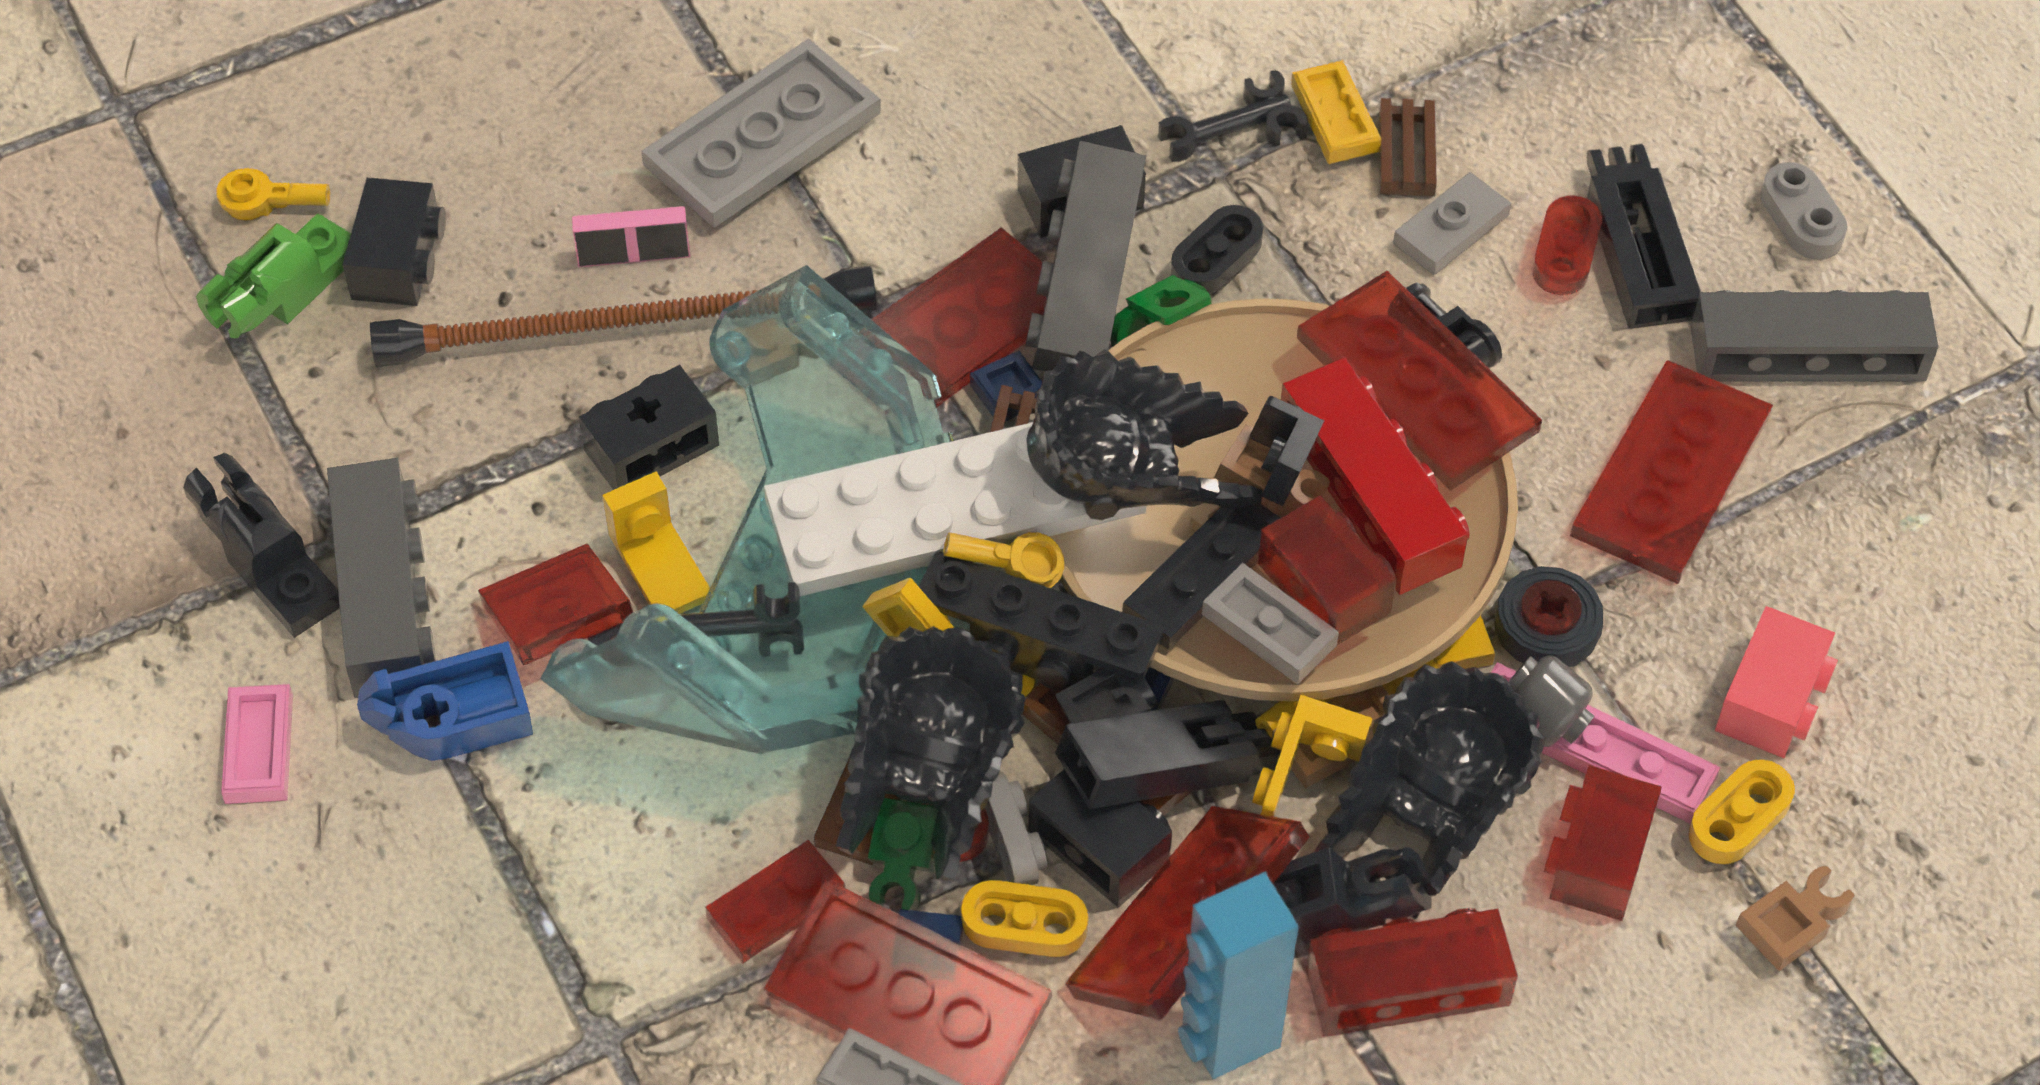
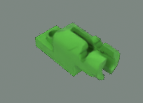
M319 213L296 234L276 223L243 255L234 258L227 264L224 277L216 274L196 295L198 306L203 315L216 329L229 319L231 327L228 329L230 338L234 339L240 337L244 332L255 329L270 314L289 324L344 271L343 261L351 233Z

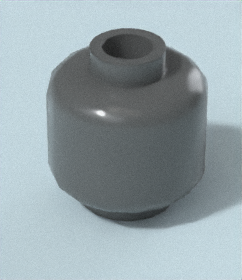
M1530 656L1508 681L1514 692L1523 695L1526 707L1538 713L1540 722L1538 731L1546 738L1544 747L1554 745L1561 737L1572 744L1595 716L1586 709L1592 699V687L1555 656H1545L1539 661Z

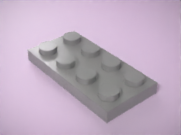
M808 38L641 151L643 165L715 228L881 113L880 98Z

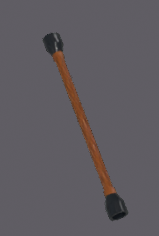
M868 265L843 268L823 279L807 281V284H803L802 287L796 285L795 288L789 286L786 289L784 286L781 287V290L775 287L773 291L771 288H767L766 292L764 289H760L759 292L752 290V293L745 291V294L740 291L737 295L731 292L730 296L724 293L723 297L720 294H716V297L709 295L708 298L702 296L701 299L696 296L694 300L688 297L687 301L684 298H680L679 302L677 299H673L672 302L665 300V303L658 301V304L652 301L650 305L644 302L643 306L637 303L636 307L633 304H629L628 307L622 305L621 308L614 306V309L608 306L607 310L601 307L599 311L597 308H593L591 312L590 309H585V312L578 310L577 313L573 310L570 314L565 311L563 315L560 312H557L555 316L553 313H549L548 316L542 314L540 318L539 315H534V318L527 316L526 319L521 316L519 320L513 317L511 321L509 318H505L504 322L502 319H498L496 323L495 320H490V323L483 321L482 324L477 321L475 325L469 322L467 326L465 323H461L460 327L458 324H454L453 327L446 325L445 328L438 326V323L422 325L401 319L370 322V338L375 367L406 364L426 353L440 352L441 348H446V345L453 347L455 344L458 347L462 343L464 346H467L468 342L471 345H475L476 341L478 344H482L483 341L490 343V340L497 342L498 339L502 342L505 338L511 341L512 337L518 340L519 336L522 339H526L527 336L533 338L534 335L541 337V334L546 337L549 333L554 336L556 332L562 335L563 331L566 334H570L571 331L577 333L578 330L585 332V329L592 331V328L598 331L600 327L606 330L607 326L613 329L614 325L617 328H621L622 325L628 327L629 324L636 326V323L641 326L643 322L646 325H649L651 321L653 324H657L659 320L660 323H664L666 319L668 322H672V319L679 321L680 318L685 321L687 317L693 320L695 316L697 319H701L702 315L704 318H708L709 315L715 317L716 314L723 316V313L728 316L731 312L733 315H736L738 311L740 314H744L746 310L747 313H751L753 309L754 312H759V309L766 311L767 308L772 311L774 307L780 310L781 306L787 309L789 305L791 308H795L796 305L802 307L804 304L806 307H826L846 313L877 310L873 270L872 266Z

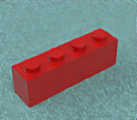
M1344 357L1282 383V401L1296 405L1305 412L1324 420L1306 460L1313 470L1322 473L1330 480L1327 488L1328 492L1398 595L1462 568L1467 540L1470 537L1467 521L1457 507L1450 508L1438 490L1437 480L1431 468L1424 462L1419 463L1410 451L1400 424L1393 418L1388 419L1377 404L1376 394L1369 380L1363 375L1358 377Z

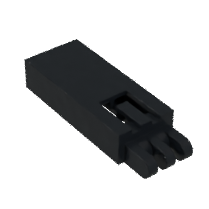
M1644 144L1630 145L1629 163L1622 146L1610 147L1608 149L1609 165L1605 164L1600 149L1588 150L1587 166L1591 180L1587 202L1628 329L1692 321L1701 290L1659 167H1651ZM1641 203L1650 232L1641 233L1639 226L1634 227L1632 232L1630 225H1637L1639 217L1638 209H1633L1632 204Z
M1223 699L1066 724L1055 754L1089 809L1245 783L1249 781L1251 775L1261 774L1263 767L1275 770L1281 751L1271 747L1272 738L1265 729L1257 728L1256 719L1258 717L1254 712L1248 711L1232 714L1233 712Z

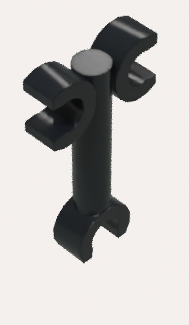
M1275 69L1270 71V89L1268 90L1257 88L1250 77L1244 79L1243 100L1247 106L1192 123L1180 116L1164 118L1159 122L1158 138L1160 142L1170 138L1180 139L1170 143L1169 151L1170 160L1172 162L1187 160L1193 155L1195 144L1265 122V138L1273 147L1280 146V127L1283 126L1293 128L1299 139L1305 138L1307 116L1303 110L1291 105L1288 96L1284 94L1285 79Z
M788 582V594L782 598L774 599L765 595L763 584H758L753 589L754 609L678 614L667 605L650 604L642 607V630L645 631V649L651 652L666 651L673 648L678 643V640L682 638L758 633V650L762 657L770 656V645L776 641L790 642L793 645L794 655L802 654L804 650L803 624L800 620L796 619L801 612L799 586L795 582Z

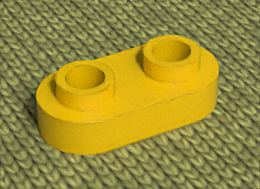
M1751 760L1742 764L1695 810L1688 833L1689 841L1694 851L1703 859L1716 864H1731L1742 859L1788 813L1795 793L1794 782L1790 774L1782 766L1769 760ZM1750 795H1761L1765 797L1768 802L1758 803L1754 801V799L1751 798ZM1710 833H1723L1728 837L1729 841L1718 840L1711 836Z
M989 880L973 886L966 893L962 901L961 916L963 930L973 943L984 948L1049 957H1063L1077 951L1087 937V908L1076 894L1064 889ZM990 915H997L1004 921L999 925L993 926L984 923L983 919ZM1051 924H1061L1067 930L1060 934H1052L1045 928Z

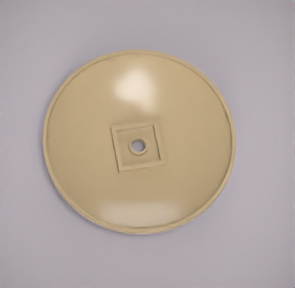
M1262 298L1210 304L1171 325H1163L1160 321L1154 322L1124 338L1108 350L1118 361L1132 357L1140 367L1158 365L1164 373H1179L1184 384L1201 381L1204 392L1220 391L1224 401L1235 400L1245 406L1249 414L1239 427L1195 441L1184 448L1174 445L1179 459L1178 468L1180 471L1178 476H1195L1196 478L1216 479L1214 476L1220 463L1245 424L1252 428L1254 427L1267 398L1273 396L1281 400L1282 383L1345 357L1358 377L1363 375L1369 380L1375 391L1377 404L1388 419L1393 418L1400 424L1406 436L1408 448L1419 463L1424 462L1431 468L1437 480L1439 492L1450 508L1457 507L1462 512L1470 531L1462 568L1398 595L1328 490H1326L1321 500L1309 493L1303 492L1304 495L1318 502L1308 521L1296 518L1287 511L1285 506L1270 501L1266 508L1274 514L1285 518L1289 525L1286 527L1285 536L1251 569L1339 632L1337 646L1299 684H1296L1203 616L1170 650H1167L1160 644L1150 667L1169 677L1198 688L1228 696L1255 700L1299 701L1300 695L1319 700L1354 694L1393 681L1416 670L1440 655L1469 629L1494 596L1506 571L1516 531L1518 499L1512 458L1500 428L1480 396L1455 368L1430 348L1398 329L1354 311L1293 299ZM1306 460L1301 470H1313L1311 465ZM1207 503L1195 507L1151 505L1146 507V513L1049 536L1059 545L1064 555V570L1060 581L1069 595L1122 612L1123 602L1221 506Z

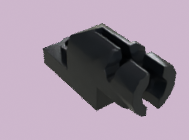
M227 453L214 456L216 466L224 473L220 483L223 491L228 496L218 502L212 484L197 467L186 477L183 486L185 495L197 508L198 514L204 523L221 541L228 563L295 638L340 609L338 589L307 555L302 537L281 515L273 501L261 487L253 482L251 476L237 460Z
M1327 847L1218 886V893L1265 872L1299 926L1297 937L1312 946L1355 932L1387 925L1386 919L1402 920L1432 908V898L1427 893L1419 894L1413 886L1414 884L1429 880L1426 866L1419 854L1410 847L1399 850L1383 849L1350 861H1346L1333 849Z

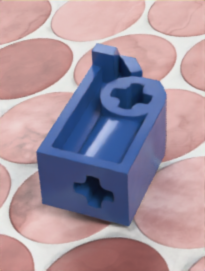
M509 641L391 674L387 673V669L376 671L359 689L357 707L361 720L379 732L388 735L391 741L411 754L430 761L445 760L533 735L530 712ZM438 715L441 725L429 728L426 718Z

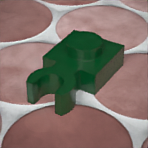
M884 798L873 829L868 859L872 863L885 865L884 871L875 877L869 888V902L875 908L883 909L887 891L894 886H901L904 889L902 909L917 911L920 905L921 893L914 881L915 872L920 870L934 873L935 867L934 847L931 844L938 809L933 805Z

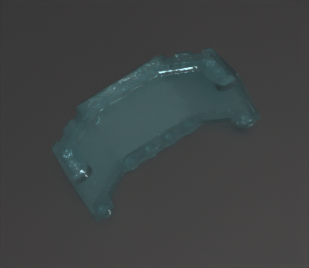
M808 265L797 269L723 309L710 335V352L715 363L723 372L745 389L766 464V470L699 613L754 609L753 589L758 584L764 585L765 595L770 598L778 599L788 594L787 587L790 579L765 501V485L954 441L952 432L943 433L934 400L942 397L936 375ZM928 566L801 596V612L796 619L800 620L803 624L804 650L802 654L794 655L793 645L790 642L776 641L770 645V656L762 657L758 650V633L708 637L672 608L663 604H651L628 615L616 638L596 646L584 639H573L558 646L553 652L540 679L587 715L760 755L853 735L859 721L856 700L862 695L859 689V674L865 672L871 652H876L885 636H887L862 606L873 592L911 577L919 586Z

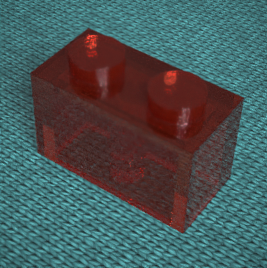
M1321 495L1262 529L1258 565L1281 591L1339 632L1337 646L1391 613L1396 585L1393 568L1384 556L1379 553L1373 554L1363 543L1347 515L1341 511L1335 512Z
M1589 765L1582 788L1570 784L1565 798L1560 821L1571 824L1567 838L1553 837L1543 872L1555 875L1549 899L1623 921L1662 786Z

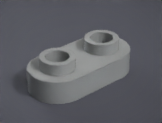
M1793 162L1780 163L1770 168L1766 173L1762 186L1761 200L1790 246L1800 255L1810 259H1827L1836 255L1844 242L1847 232V221L1817 175L1808 167ZM1814 222H1819V223H1822V224H1824V225H1818V224H1816V223H1814Z
M1001 771L997 780L993 782L992 796L988 800L986 808L982 810L1007 881L1035 885L1039 883L1038 870L1047 868L1045 850L1037 832L1028 834L1022 818L1026 817L1028 812L1018 780L1008 782L1007 777Z

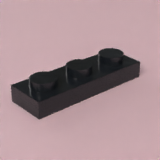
M1261 503L1244 507L1221 506L1123 602L1122 612L1163 626V639L1160 644L1167 650H1170L1203 617V601L1242 563L1249 568L1255 566L1285 536L1287 522Z

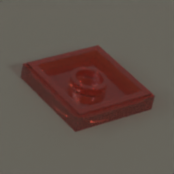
M587 543L478 590L483 607L506 641H509L510 647L523 665H527L635 617L629 598Z

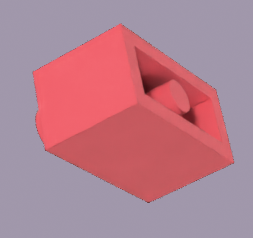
M1766 606L1725 697L1715 731L1785 758L1793 737L1805 741L1818 710V706L1808 703L1813 690L1825 694L1836 668L1838 659L1827 656L1835 632Z

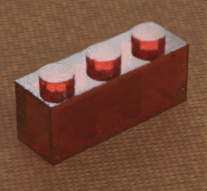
M1462 908L1454 910L1442 918L1418 922L1411 918L1390 921L1381 928L1357 932L1347 928L1331 930L1319 938L1310 939L1306 972L1323 1037L1511 1006L1518 979L1498 908L1478 911L1474 908Z

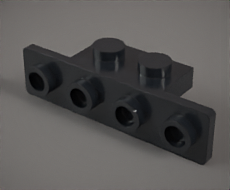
M937 552L934 555L919 584V588L942 614L970 623V633L976 640L987 641L993 652L1007 654L1011 670L1037 679L1042 685L1053 690H1064L1093 674V665L1136 680H1142L1163 639L1164 629L1160 624L970 561L947 557L943 555V552Z

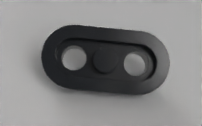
M1228 205L1217 209L1174 249L1171 258V275L1182 280H1191L1203 286L1208 293H1215L1260 251L1263 237V222L1260 216L1252 209L1241 205ZM1237 239L1240 242H1230L1228 240Z

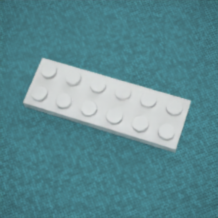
M1033 422L764 486L765 501L790 582H795L799 586L800 597L929 566L934 555L937 552H943L948 532L1010 545L1015 538L1028 532H1040L1047 536H1053L1146 513L1147 506L1120 509L1114 517L1105 520L1090 519L1083 504L1059 495L1047 486L1035 472L1029 460L1026 441L1027 433Z

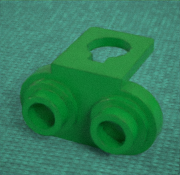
M1171 275L1126 298L1128 306L1117 313L1114 318L1110 339L1112 347L1124 338L1149 324L1160 321L1163 325H1171L1212 304L1210 293L1203 286L1191 280H1182Z

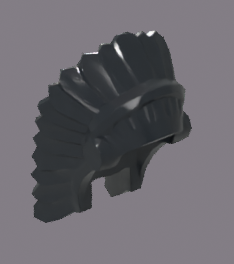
M1105 349L1094 357L1084 351H1079L1073 358L1060 356L1054 370L1045 371L1041 388L1037 391L1035 418L1026 438L1029 460L1035 472L1047 486L1059 495L1083 504L1090 519L1105 520L1114 517L1120 509L1140 506L1181 505L1195 507L1207 503L1222 507H1244L1262 503L1261 495L1263 490L1251 485L1222 482L1216 479L1196 478L1195 476H1178L1180 471L1178 468L1179 459L1174 445L1184 448L1195 441L1239 427L1249 414L1243 404L1235 400L1224 401L1220 391L1204 392L1201 381L1184 384L1179 373H1164L1158 365L1140 367L1132 357L1118 361Z
M910 626L901 632L899 637L885 636L878 650L871 652L865 672L859 674V689L862 694L856 700L859 721L854 733L855 744L849 755L848 770L851 774L845 782V795L840 808L844 824L838 836L837 848L853 855L869 829L875 826L886 794H894L903 800L913 803L930 804L938 809L931 844L934 847L935 876L938 880L955 881L960 865V855L966 853L971 848L975 829L981 822L980 811L986 808L988 800L992 796L993 782L997 780L1000 773L1002 759L1014 747L1012 738L1020 732L1025 724L1021 716L1027 697L1021 693L1023 688L1022 675L1010 669L1011 664L1007 654L993 652L987 641L976 640L969 631L958 627L948 628L943 631L933 626L925 631H921Z
M1453 661L1441 665L1440 668H1434L1426 664L1423 665L1415 673L1414 677H1404L1394 694L1384 697L1382 706L1384 715L1374 720L1372 730L1374 737L1365 745L1361 753V760L1350 771V777L1347 782L1349 788L1338 796V806L1326 821L1328 834L1319 842L1314 852L1330 847L1341 857L1358 844L1365 843L1383 816L1387 815L1394 820L1396 825L1403 827L1406 831L1418 834L1428 841L1429 846L1422 861L1426 866L1429 880L1414 884L1413 886L1419 894L1427 893L1429 896H1435L1441 892L1449 878L1457 871L1461 859H1468L1471 851L1475 849L1480 836L1488 832L1497 815H1503L1508 808L1513 807L1514 797L1523 795L1532 787L1531 779L1536 775L1538 767L1542 762L1540 756L1546 739L1538 731L1540 727L1538 713L1526 707L1523 695L1514 692L1510 683L1502 675L1483 673L1477 667L1464 669ZM1420 913L1410 917L1416 920Z

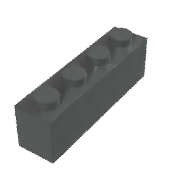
M1080 141L1075 160H1063L1057 192L1067 194L1064 212L1053 210L1046 243L1057 245L1054 262H1042L1036 295L1046 296L1043 315L1032 313L1025 343L1026 347L1036 349L1032 364L1033 369L1041 371L1054 370L1060 356L1073 358L1079 351H1084L1093 357L1104 349L1108 351L1147 155Z
M1729 290L1700 292L1691 324L1698 382L1927 381L1939 347L1929 292H1904L1901 290L1887 292H1847L1844 290L1830 292H1790L1787 290L1773 292H1733Z
M398 458L327 468L345 666L354 698H358L359 689L376 671L387 669V673L391 674L436 661L431 626L421 627L420 613L430 612V601L425 576H415L414 564L425 563L420 527L410 528L409 521L410 515L420 513L417 489L414 479L403 480Z

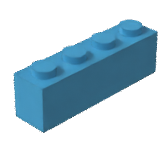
M1265 872L1193 905L1191 934L1186 937L1189 956L1188 965L1184 967L1186 979L1185 996L1181 997L1183 1020L1182 1025L1178 1027V1034L1189 1058L1193 1062L1202 1060L1213 1080L1281 1048L1299 926Z

